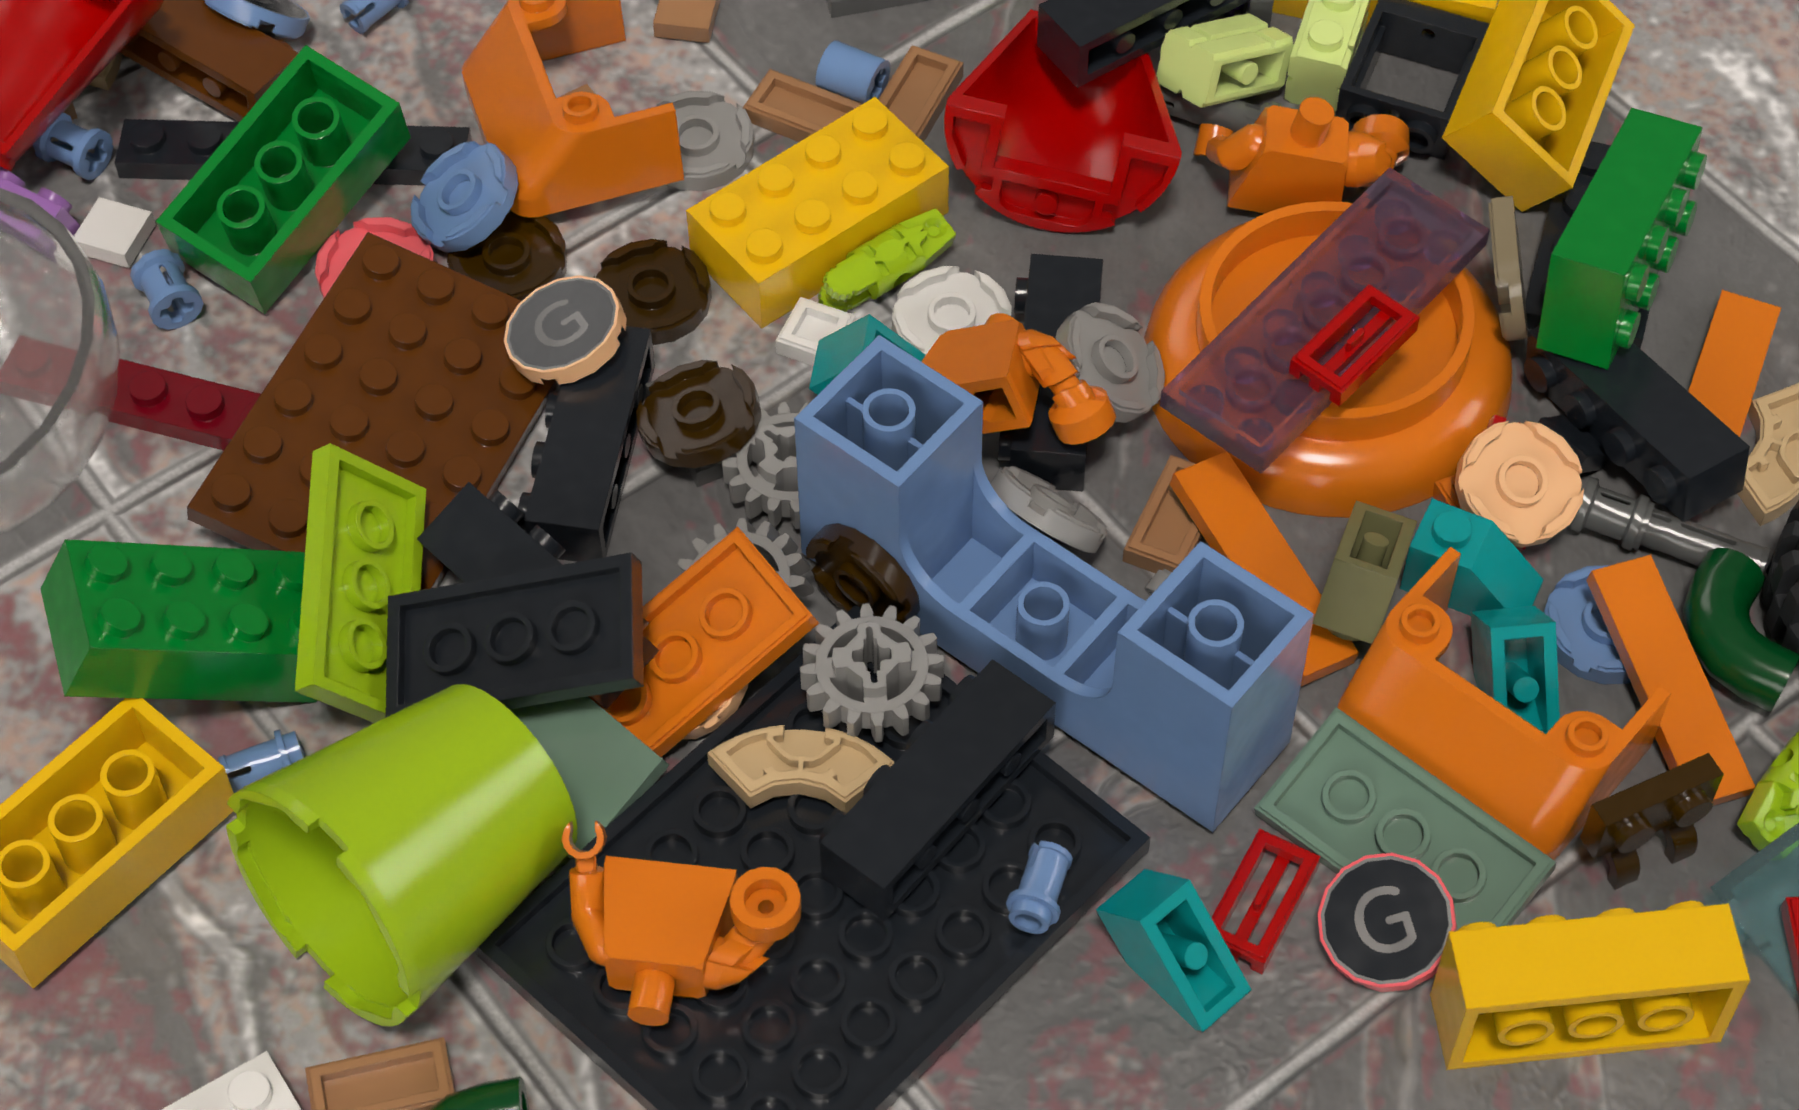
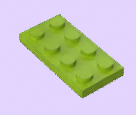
M331 443L314 450L312 454L295 692L376 723L386 716L388 596L421 590L423 545L417 538L424 532L426 488Z

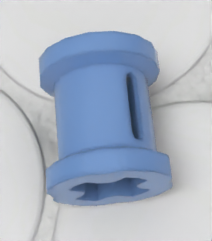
M62 113L33 144L36 157L47 162H54L56 160L73 167L76 175L86 180H92L101 175L107 167L112 156L113 139L109 133L99 128L87 130L72 123L71 117ZM54 137L58 139V141L52 142L51 139ZM89 149H94L95 152H94V153H91V152H89L88 150H89Z
M159 249L146 253L132 266L130 272L133 285L137 290L145 293L150 303L148 312L153 324L167 330L177 329L189 324L196 319L203 307L199 291L193 286L188 285L183 276L185 267L180 255L172 253L168 249ZM160 267H164L166 271L162 273ZM172 306L174 311L170 312L167 308Z

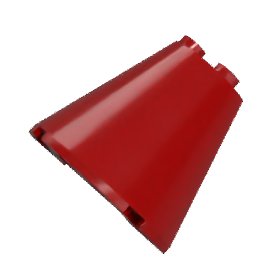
M0 0V167L12 172L16 162L160 10L164 0Z
M1031 9L947 98L944 132L951 159L956 169L962 168L966 176L976 186L974 193L997 212L1019 223L1042 230L1067 233L1089 232L1115 226L1117 218L1127 215L1136 209L1141 213L1162 195L1172 181L1182 156V151L1150 55L1147 52L1077 88L1037 46L1038 11Z

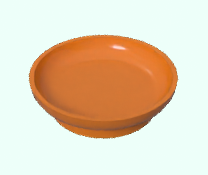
M1318 201L1285 206L1236 226L1209 241L1190 255L1165 284L1155 303L1144 336L1146 344L1153 340L1161 354L1165 371L1164 393L1158 403L1152 406V410L1173 444L1190 462L1195 464L1228 451L1263 505L1296 514L1350 518L1356 500L1393 512L1433 497L1434 482L1456 474L1457 463L1469 443L1487 429L1488 422L1494 415L1507 418L1511 402L1513 373L1510 343L1505 338H1502L1498 309L1485 289L1460 261L1426 231L1395 214L1356 203ZM1370 284L1420 317L1418 329L1339 407L1329 400L1330 392L1324 388L1318 393L1309 387V377L1303 375L1297 379L1288 373L1290 360ZM1374 306L1317 362L1321 365L1327 363L1347 343V340L1359 328H1363L1380 310ZM1393 320L1338 376L1340 377L1397 321Z

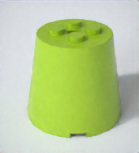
M467 684L452 685L270 773L235 792L227 802V805L237 814V818L226 825L228 839L236 863L256 903L279 938L296 959L306 951L330 976L324 981L323 988L342 1005L367 1021L388 1027L397 1026L414 1014L568 855V852L563 847L562 834L569 822L573 823L572 840L574 845L576 844L578 834L576 814L570 795L545 749L523 722L505 705L483 690Z

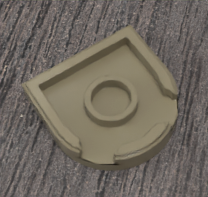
M1513 196L1491 198V203H1488L1495 283L1499 305H1501L1499 318L1502 338H1505L1506 341L1528 339L1521 248Z

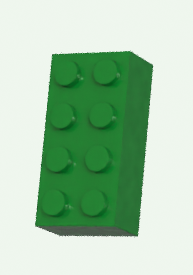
M305 45L155 221L170 251L179 254L182 261L265 314L410 140L411 136L400 103Z
M1635 108L1630 109L1551 254L1536 348L1608 370L1619 347L1627 349L1631 347L1641 318V313L1638 310L1641 308L1648 311L1651 308L1660 282V275L1657 273L1658 271L1669 272L1679 244V238L1676 236L1678 234L1686 237L1694 221L1698 202L1690 200L1689 194L1690 189H1697L1707 161V154L1698 152L1703 127Z
M65 539L40 588L64 697L316 703L317 700L295 692L305 552Z

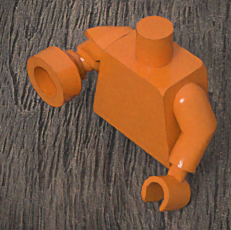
M1309 97L1301 102L1299 109L1276 105L1265 107L1254 124H1248L1236 132L1223 126L1203 123L1199 128L1193 155L1207 156L1211 162L1229 170L1227 207L1265 214L1275 209L1305 202H1342L1344 186L1353 188L1372 187V185H1380L1390 178L1394 167L1406 161L1410 149L1409 127L1403 120L1387 114H1374L1361 118L1354 124L1352 130L1349 131V123L1342 117L1334 116V108L1329 102L1319 97Z
M1004 313L990 315L984 325L950 330L943 333L921 361L983 401L982 434L1030 427L1040 384L1043 388L1049 387L1054 394L1052 397L1054 403L1048 412L1049 420L1058 439L1065 444H1083L1094 440L1106 433L1116 419L1115 409L1107 392L1102 387L1088 385L1085 380H1079L1076 377L1079 372L1070 360L1077 358L1053 336L1034 329L1025 330L1021 322Z
M595 821L596 844L588 851L580 850L574 845L572 840V822H569L563 830V847L568 854L575 857L576 867L569 870L572 922L590 960L598 965L605 966L609 986L618 990L631 991L627 1015L631 1020L639 1024L660 1026L668 1023L673 996L699 999L705 997L709 989L717 991L742 982L769 959L764 957V954L776 941L792 933L800 921L801 894L798 885L788 873L778 868L759 867L747 871L737 879V870L614 856L605 857L603 868L597 866L596 855L605 846L607 835L605 828L599 821Z

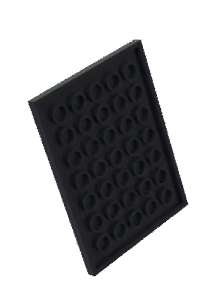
M855 605L847 614L851 619L859 618L861 608ZM835 623L830 628L835 629L837 624ZM802 652L605 828L607 835L606 844L602 851L596 855L597 866L603 868L605 857L614 856L737 870V879L747 871L759 867L778 868L788 873L797 883L801 894L800 921L792 933L776 941L764 954V957L769 958L764 964L738 984L717 991L709 989L705 997L698 999L673 996L669 1021L664 1025L648 1026L634 1022L627 1015L631 991L618 990L609 986L605 966L598 965L590 960L572 922L569 870L576 867L575 857H572L527 897L489 935L476 951L478 957L647 1110H887L1149 851L1150 836L1040 751L885 921L821 875L819 838L825 825L840 811L826 800L801 794L773 797L750 808L708 764L707 752L723 742L756 729L784 725L785 730L825 732L823 709L810 712L807 707L806 690L801 689L800 667L803 666ZM868 662L867 670L870 671L871 682L876 683L877 673H874L873 663ZM945 674L944 678H941L942 696L940 701H930L929 719L932 721L948 707L950 696L957 686ZM910 716L909 734L905 736L899 734L893 726L884 728L882 742H875L871 729L862 728L857 737L870 743L896 762L906 751V746L912 733L923 721ZM841 721L831 729L847 733V724ZM597 836L581 850H591L596 844ZM1040 841H1048L1067 849L1072 855L1073 861L1069 870H1067L1057 901L1061 911L1057 923L1049 926L1045 933L1032 934L1016 928L1009 921L1008 916L1010 912L1007 909L1006 901L1010 892L1017 890L1029 858L1028 852L1033 843L1039 845Z

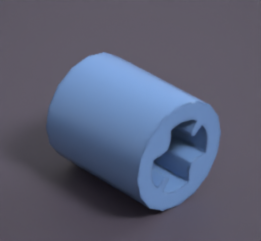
M834 40L825 49L816 72V86L863 104L873 97L879 99L889 80L890 63L886 59Z

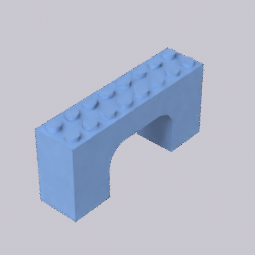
M880 335L794 418L801 551L804 555H806V547L811 539L825 525L839 523L854 528L876 541L894 557L907 573L919 595L920 611L916 616L920 618V634L934 633L937 637L938 646L978 673L992 659L1056 702L1054 725L1213 832L1290 743L1314 613L1201 541L1146 601L1133 594L1028 525L1007 507L991 486L982 464L983 401Z

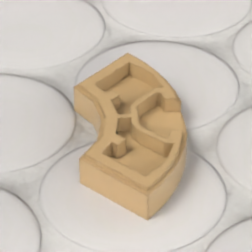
M1799 383L1752 400L1748 410V416L1756 431L1755 447L1748 457L1743 491L1737 494L1759 526L1769 523L1786 513L1799 500Z
M784 725L765 727L738 735L707 752L710 767L750 808L773 797L801 794L826 800L840 811L843 810L848 813L863 797L864 788L874 772L882 765L887 764L891 767L895 763L885 753L856 736L853 737L845 732L827 727L825 732L785 730Z

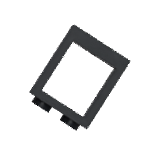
M1378 0L1340 87L1336 117L1344 118L1349 123V131H1351L1354 124L1361 118L1374 114L1395 116L1403 120L1409 127L1410 151L1445 160L1450 145L1442 139V136L1489 23L1408 0ZM1424 29L1432 30L1434 33H1428ZM1381 52L1459 74L1444 112L1366 90Z

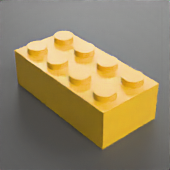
M1499 0L1442 139L1505 197L1513 196L1514 205L1521 212L1573 188L1635 25L1610 0Z
M873 97L687 209L689 247L707 266L708 274L762 329L793 310L800 297L810 299L817 295L821 287L824 286L823 278L826 272H829L830 268H835L838 263L845 260L846 255L857 247L875 238L895 224L936 208L943 216L947 214L949 206V166L876 97Z
M124 698L0 804V959L33 989L233 812L227 805V802L234 793L224 766L143 698Z
M1684 901L1671 905L1665 910L1635 913L1630 908H1614L1604 911L1596 917L1566 920L1565 917L1560 915H1544L1530 920L1527 924L1498 927L1491 922L1467 924L1457 931L1448 932L1430 997L1446 1070L1721 1042L1748 987L1750 976L1729 903L1704 906L1699 901Z

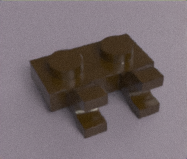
M1709 753L1591 805L1580 838L1592 858L1596 859L1603 855L1606 857L1610 867L1607 880L1614 890L1638 880L1641 866L1636 849L1647 843L1655 832L1661 829L1667 839V848L1664 854L1671 864L1695 854L1698 838L1694 823L1705 817L1713 808L1712 801L1724 775Z

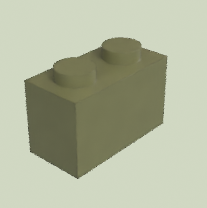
M1356 500L1334 557L1312 624L1328 629L1338 638L1348 641L1361 640L1372 644L1383 624L1417 521Z

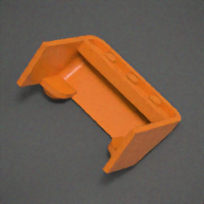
M507 0L462 66L465 91L484 144L486 145V142L495 144L510 158L517 168L518 188L510 210L519 216L529 218L541 217L684 180L677 117L673 103L614 117L608 101L594 93L581 91L556 98L542 61L626 41L620 0Z
M1450 546L1390 611L1341 696L1337 708L1555 860L1584 827L1591 805L1609 797L1651 748L1671 692L1659 686L1623 729L1597 713L1575 711L1561 717L1547 734L1543 733L1438 661L1447 651L1453 633L1452 622L1446 611L1461 553Z

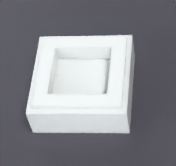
M98 197L72 238V243L77 254L130 268L156 224L151 211Z
M800 297L775 340L776 354L814 366L818 341L855 322V315Z

